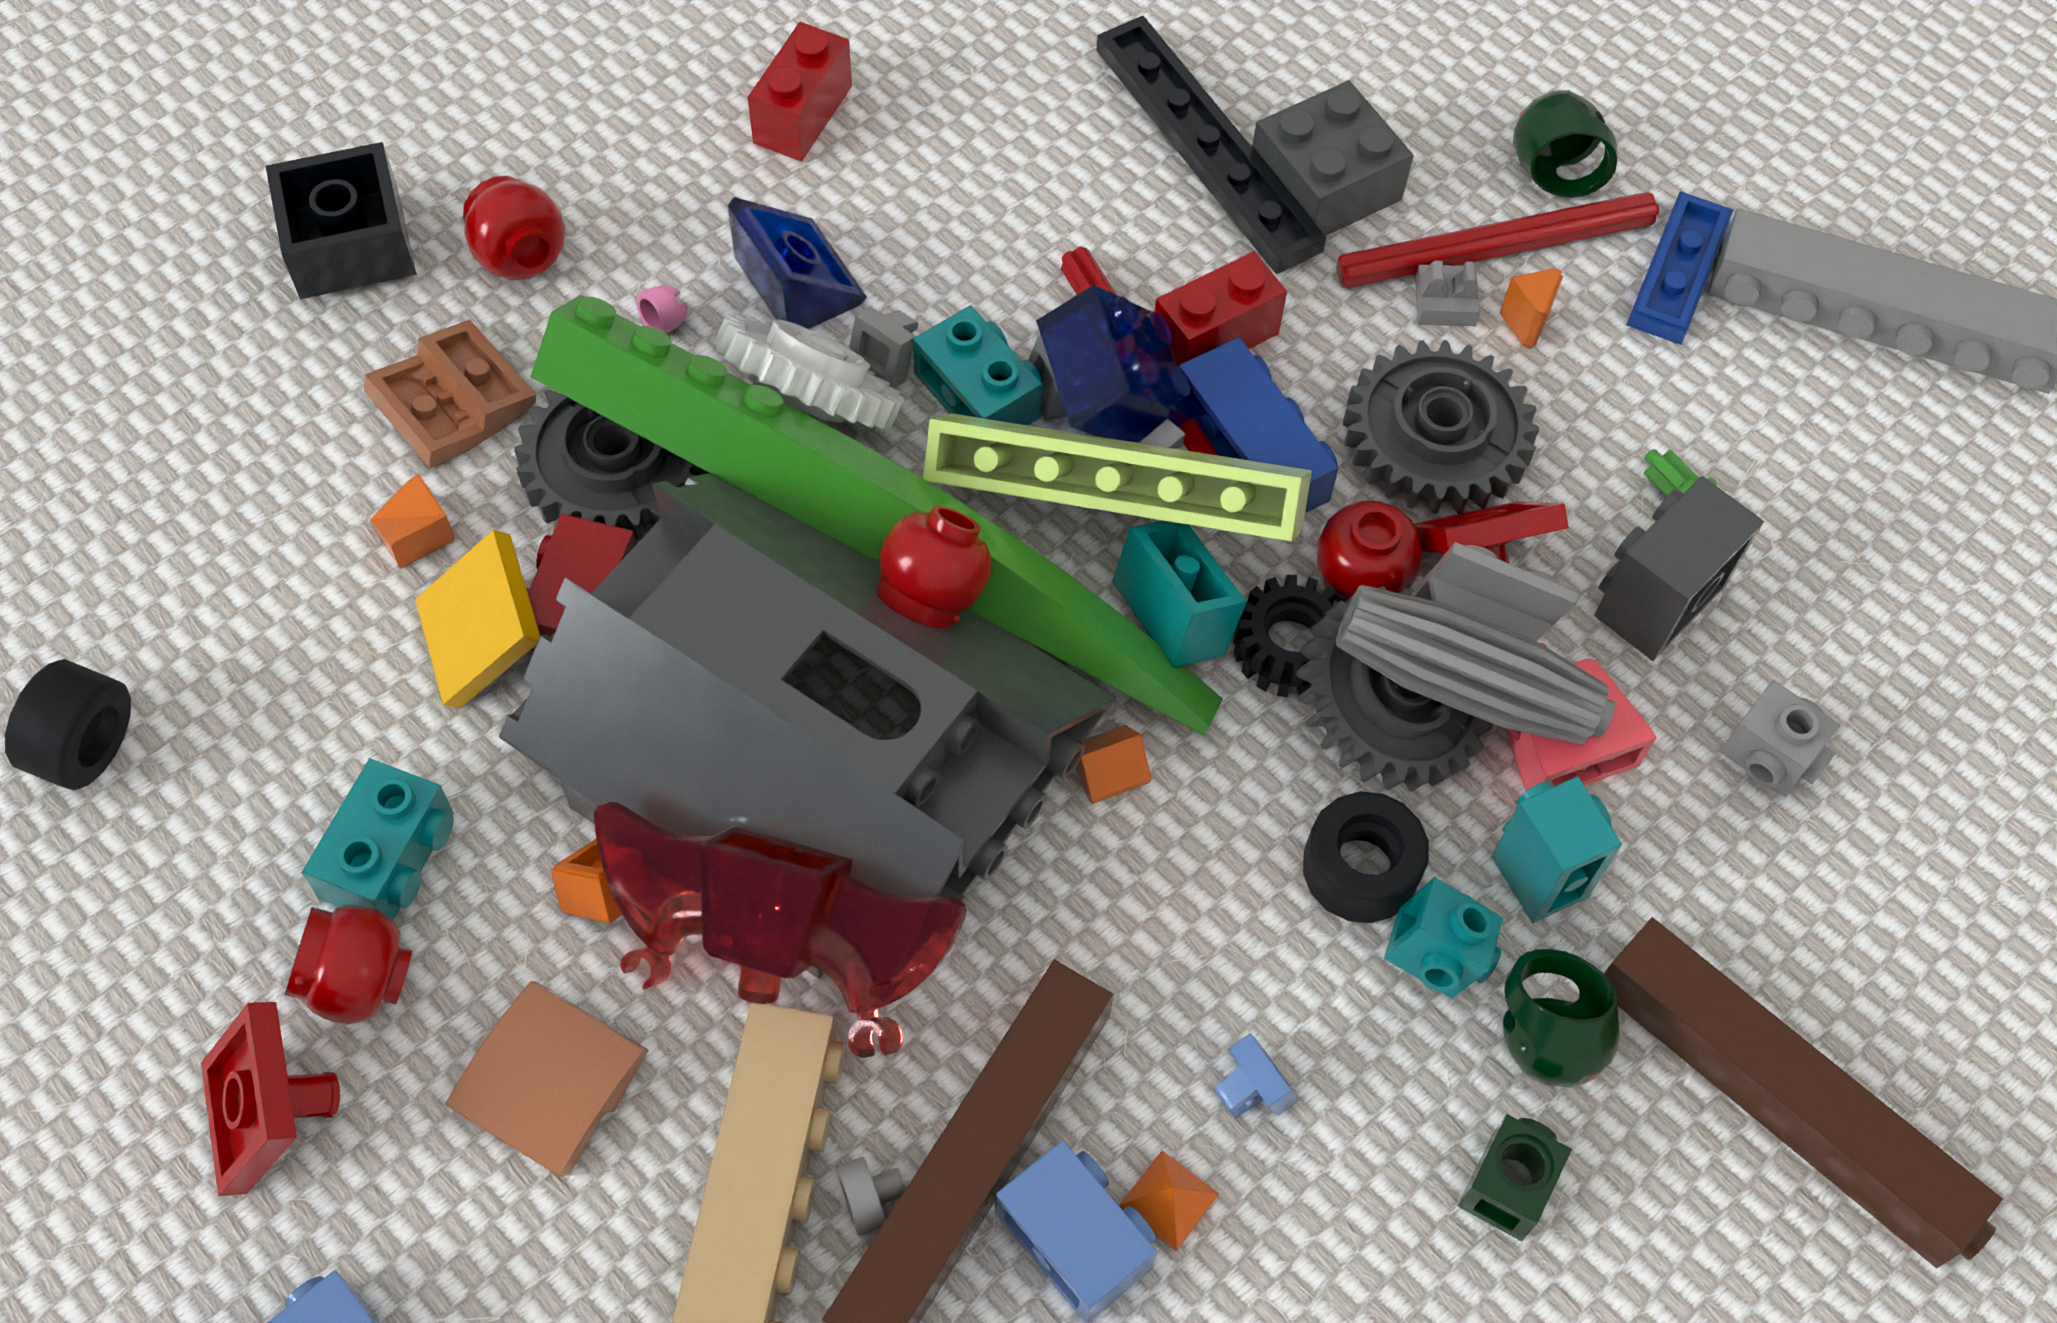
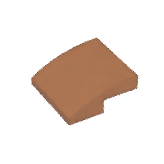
M471 320L418 338V352L416 356L365 374L364 392L430 469L474 448L507 427L536 403V393Z
M530 981L489 1033L444 1105L557 1176H567L571 1174L604 1113L615 1112L649 1050L540 983Z

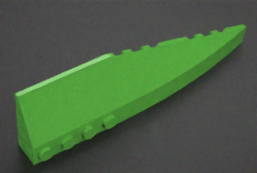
M579 295L551 312L530 376L531 378L879 562L880 550L884 539L891 528L905 515L922 511L930 513L932 507L936 505L946 506L967 515L980 526L981 531L978 536L986 543L992 558V572L988 584L978 600L967 610L1205 736L1223 698L1185 665L1172 667L1156 641L1072 576L989 519L903 466L783 402V398L776 391L762 385H751L728 373L727 368L718 360L708 356L694 355L673 344L671 338L663 331L649 326H639L616 314L615 308L604 300Z

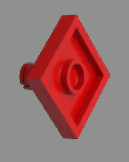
M1515 501L1413 523L1422 539V551L1445 554L1457 542L1464 546L1475 545L1492 551L1499 560L1508 564L1510 562L1507 543L1513 540L1569 528L1565 503Z
M276 1002L247 1003L201 1062L218 1196L247 1194L297 1138L294 1118H332L333 1114H336L338 1111L340 1085L335 1073L287 1075Z

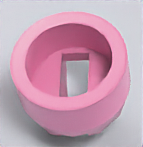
M661 285L654 286L638 294L636 304L644 325L659 329L666 334L682 325L687 315L688 305L687 303L679 305L676 296L681 292L672 286Z

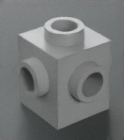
M1773 679L1737 725L1720 752L1744 768L1748 776L1762 786L1773 788L1784 797H1787L1801 777L1813 785L1836 753L1825 745L1839 728L1840 724L1825 715L1824 711L1816 703L1806 698H1800Z

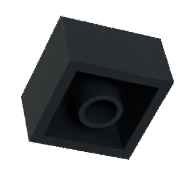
M383 142L265 166L281 254L300 300L417 275L398 186Z

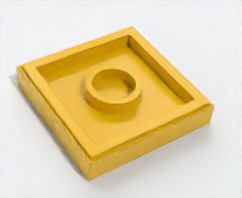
M492 530L415 599L442 703L446 706L462 708L537 645L540 638L511 535Z

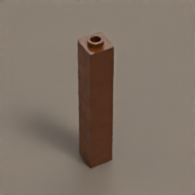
M1651 917L1607 968L1604 975L1609 979L1616 991L1619 1008L1936 1269L1959 1254L1967 1260L1972 1259L1991 1239L1996 1231V1227L1987 1220L2003 1200L2002 1197L1656 919Z
M1055 959L1052 961L822 1318V1323H920L993 1206L996 1193L1008 1182L1110 1018L1113 993Z

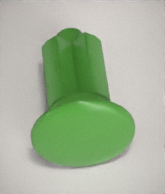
M1652 449L1644 457V460L1650 465L1644 471V475L1666 497L1674 489H1678L1684 494L1699 479L1671 449L1663 455L1656 449ZM1706 478L1717 486L1714 478Z

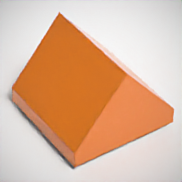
M1552 268L1515 276L1510 280L1500 314L1525 347L1532 348L1533 345L1536 346L1563 279L1561 270Z
M1127 725L1084 739L1082 742L1085 745V750L1075 767V771L1091 804L1151 782V774L1141 734Z

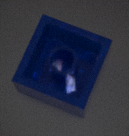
M1092 285L1036 320L1070 427L1098 437L1140 443L1167 419L1177 427L1194 419L1187 398L1190 395V386L1182 370L1175 364L1169 346L1172 342V334L1168 324L1159 313L1147 310L1130 302L1123 296L1119 297L1096 285Z

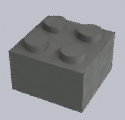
M1350 80L1257 121L1252 148L1325 236L1401 201L1414 157L1413 153Z
M1701 476L1684 494L1678 489H1674L1654 512L1652 519L1656 522L1647 531L1638 526L1629 533L1614 554V557L1619 561L1610 569L1598 587L1605 594L1594 616L1653 662L1727 586L1764 523L1761 518L1704 476Z

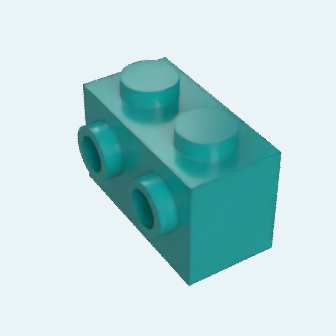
M972 305L913 338L914 374L949 414L1022 425H1030L1041 418V399L1044 384L1038 370L1030 361H1021L1008 346L1007 340L999 326L993 321L986 322Z
M1158 521L1130 527L1112 583L1150 637L1158 643L1172 667H1180L1225 656L1246 605L1245 599L1190 525Z
M369 758L301 872L318 899L338 907L344 905L370 907L384 913L392 920H394L400 908H407L418 893L422 879L421 871L433 850L438 851L445 845L452 831L454 812L441 785Z
M1578 776L1557 786H1554L1551 781H1545L1525 791L1516 801L1518 807L1511 820L1502 828L1504 834L1492 855L1493 861L1532 924L1589 898L1622 846L1621 841L1611 828V818L1604 803L1597 796L1589 794Z

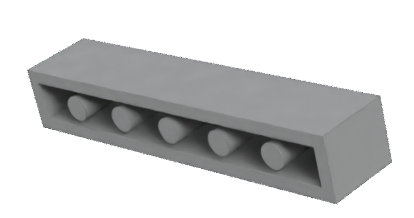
M1737 208L1721 242L1707 295L1724 299L1737 305H1744L1786 317L1792 321L1803 322L1841 333L1850 338H1858L1896 349L1909 355H1916L1958 367L1964 371L2003 380L2022 388L2034 389L2049 394L2057 383L2056 298Z

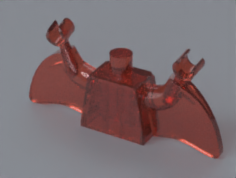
M615 801L604 802L594 810L597 846L609 888L626 922L646 945L643 948L628 952L622 958L620 963L621 971L623 974L631 973L639 966L642 958L646 959L650 965L651 974L649 979L644 982L643 990L660 985L668 979L671 972L669 956L673 955L684 938L690 935H702L703 948L709 956L741 965L737 994L741 999L757 1004L773 1003L779 998L781 978H795L812 966L829 976L837 984L848 1011L857 1014L858 1022L851 1027L848 1034V1046L851 1052L861 1058L874 1056L873 1031L878 1035L879 1048L884 1055L895 1054L900 1050L903 1044L901 1027L890 1017H879L877 1009L889 1005L910 993L940 966L951 950L966 917V905L960 899L952 897H903L879 892L849 876L853 859L733 826L716 836L680 835L651 823Z

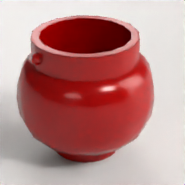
M510 176L492 177L474 188L464 203V234L473 258L492 275L512 281L530 279L546 271L557 260L564 247L565 223L561 211L550 196L535 185Z
M1360 501L1343 507L1328 519L1317 542L1318 569L1323 577L1326 588L1329 586L1337 592L1335 597L1337 602L1341 600L1347 601L1356 593L1357 588L1361 585L1374 588L1385 586L1386 590L1399 593L1404 588L1408 589L1413 585L1422 565V539L1412 520L1397 507L1381 501Z
M940 505L933 506L930 513L923 511L914 512L902 517L891 528L880 550L879 565L881 572L879 573L880 581L876 587L878 597L900 615L929 627L943 629L951 627L953 623H958L960 621L959 611L967 610L978 600L988 584L992 572L990 552L986 543L978 536L981 531L980 526L967 515Z
M344 905L337 907L333 912L311 907L284 995L305 1000L306 1006L310 1011L321 1018L346 1024L365 1022L376 1015L383 1001L397 1004L408 971L412 950L399 947V928L391 918L380 911L358 905Z

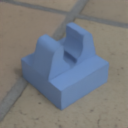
M1251 1033L1228 1049L1240 1067L1215 1086L1214 1091L1228 1111L1233 1113L1236 1118L1262 1101L1277 1116L1300 1101L1265 1049Z

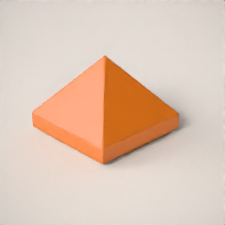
M1161 1151L1119 1207L1124 1210L1127 1206H1131L1137 1210L1147 1221L1155 1236L1174 1251H1177L1218 1197L1219 1193L1164 1151Z

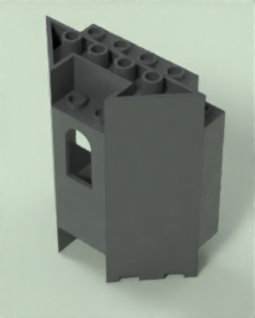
M711 473L688 477L685 483L686 486L675 487L667 481L653 483L660 520L590 594L568 578H564L556 600L564 608L556 632L551 637L546 634L540 636L522 681L532 687L531 692L513 714L507 715L499 738L559 778L570 808L622 844L645 849L648 862L806 971L820 979L831 965L883 1001L935 932L940 930L946 933L958 921L968 901L964 895L976 879L980 877L986 881L995 873L1006 855L1008 846L1004 844L1018 825L1023 829H1027L1035 821L1047 799L1044 791L1056 776L1065 779L1075 769L1085 750V745L1082 742L1117 697L1027 641L969 610L959 611L960 621L953 623L951 627L943 629L929 627L900 615L878 597L876 587L880 581L879 573L881 570L879 562ZM825 635L908 688L918 699L921 713L916 725L905 735L889 740L876 739L864 734L784 681L821 637Z

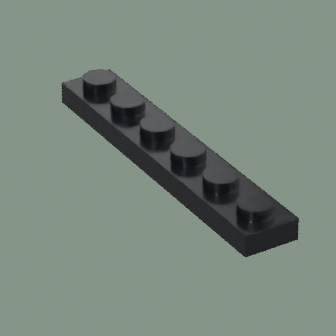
M1144 15L1097 35L1096 51L1276 275L1323 253L1326 236Z

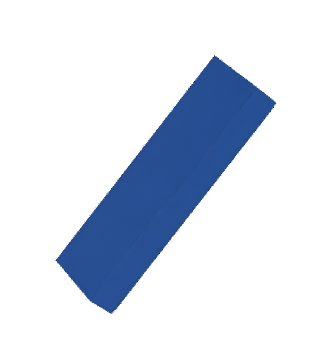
M1681 191L1679 192L1626 323L1627 326L1679 345L1682 344L1734 211L1733 209Z

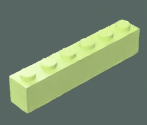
M950 413L930 418L923 479L928 482L1292 542L1303 530L1312 470Z

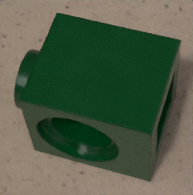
M1506 1114L1492 1134L1459 1201L1458 1207L1522 1242L1538 1224L1572 1149L1558 1142L1556 1134L1544 1124L1529 1118H1519L1517 1120ZM1514 1159L1524 1164L1531 1174L1532 1184L1520 1185L1510 1180L1503 1170L1502 1160Z

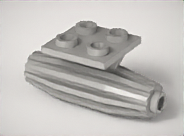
M1455 542L1414 589L1412 596L1365 585L1359 586L1351 598L1338 630L1339 632L1336 637L1337 647L1400 686L1502 728L1584 745L1589 737L1595 736L1600 738L1604 734L1614 713L1615 703L1607 699L1609 694L1607 684L1537 642L1547 630L1576 604L1579 592L1560 585L1556 578L1545 572L1537 570L1526 571L1501 561L1492 551L1480 546H1464Z

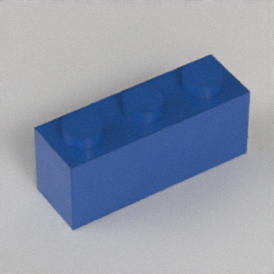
M1240 337L1179 365L1176 389L1219 456L1312 470L1305 513L1330 501L1339 469L1335 454L1327 443L1316 439L1305 424L1298 404L1290 397L1285 398L1272 381L1270 370L1265 361L1259 355H1253Z

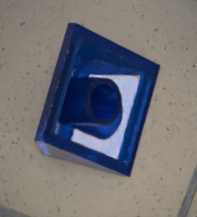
M736 197L727 205L734 257L776 320L792 322L810 329L860 306L865 301L867 296L812 218Z

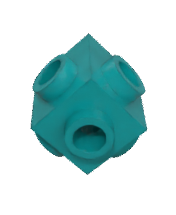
M1433 877L1399 907L1384 959L1421 980L1427 987L1453 999L1473 982L1483 983L1495 970L1501 956V949L1496 946L1503 917L1479 904L1470 896Z

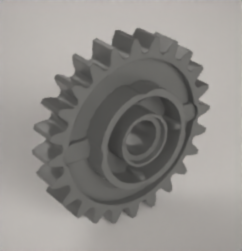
M1419 340L1415 354H1410L1404 347L1397 345L1392 361L1380 354L1377 355L1373 370L1363 368L1360 372L1357 386L1351 387L1343 419V426L1348 427L1344 441L1345 446L1356 448L1352 461L1353 465H1370L1366 480L1368 484L1381 480L1387 481L1388 486L1385 497L1388 499L1399 492H1405L1407 494V505L1410 509H1413L1421 499H1425L1429 502L1433 514H1438L1442 502H1450L1457 514H1461L1467 499H1471L1481 509L1486 508L1491 493L1503 499L1506 497L1511 483L1519 484L1521 482L1525 469L1530 465L1536 449L1534 442L1539 432V426L1532 423L1537 410L1536 406L1522 404L1528 390L1527 387L1509 386L1513 370L1493 371L1491 368L1494 356L1492 355L1483 358L1481 361H1475L1472 358L1473 350L1470 345H1467L1460 354H1454L1451 351L1448 340H1443L1439 350L1436 352L1431 351L1424 340Z
M548 389L545 391L548 407L531 406L529 408L533 425L519 426L518 431L522 444L514 447L519 465L516 470L521 486L525 489L530 506L540 507L544 522L550 523L560 518L561 514L632 530L634 537L638 541L644 536L645 525H655L660 520L653 483L667 481L675 487L686 486L685 483L688 477L709 473L569 397ZM614 452H621V453L616 454V455H609V454L614 453Z
M1385 586L1379 587V589L1386 590ZM1406 588L1399 592L1410 595L1409 589ZM1352 597L1345 602L1341 600L1325 613L1326 616L1310 629L1314 638L1300 649V652L1310 661L1296 671V676L1311 684L1308 690L1298 696V700L1305 704L1314 705L1316 708V713L1307 720V726H1323L1327 732L1320 747L1322 749H1328L1336 745L1340 747L1342 754L1339 760V767L1343 769L1352 762L1357 761L1361 767L1360 777L1363 782H1367L1381 773L1382 782L1386 790H1391L1402 782L1405 783L1409 791H1415L1426 783L1433 787L1469 766L1468 758L1482 751L1485 747L1479 737L1493 729V724L1408 690L1394 682L1399 687L1401 695L1394 688L1391 679L1337 647L1336 637L1339 632L1338 630Z

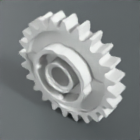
M727 314L713 342L717 346L716 351L725 354L724 358L740 365L739 369L741 371L749 373V378L754 382V385H762L776 391L783 398V402L820 419L836 423H842L846 419L854 424L857 420L869 428H872L874 425L885 430L886 427L892 428L905 399L899 395V390L889 386L890 383L888 381L875 377V373L869 370L870 364L859 354L818 332L792 322L774 320L773 324L770 322L764 324L751 316L747 319L739 314H735V316Z

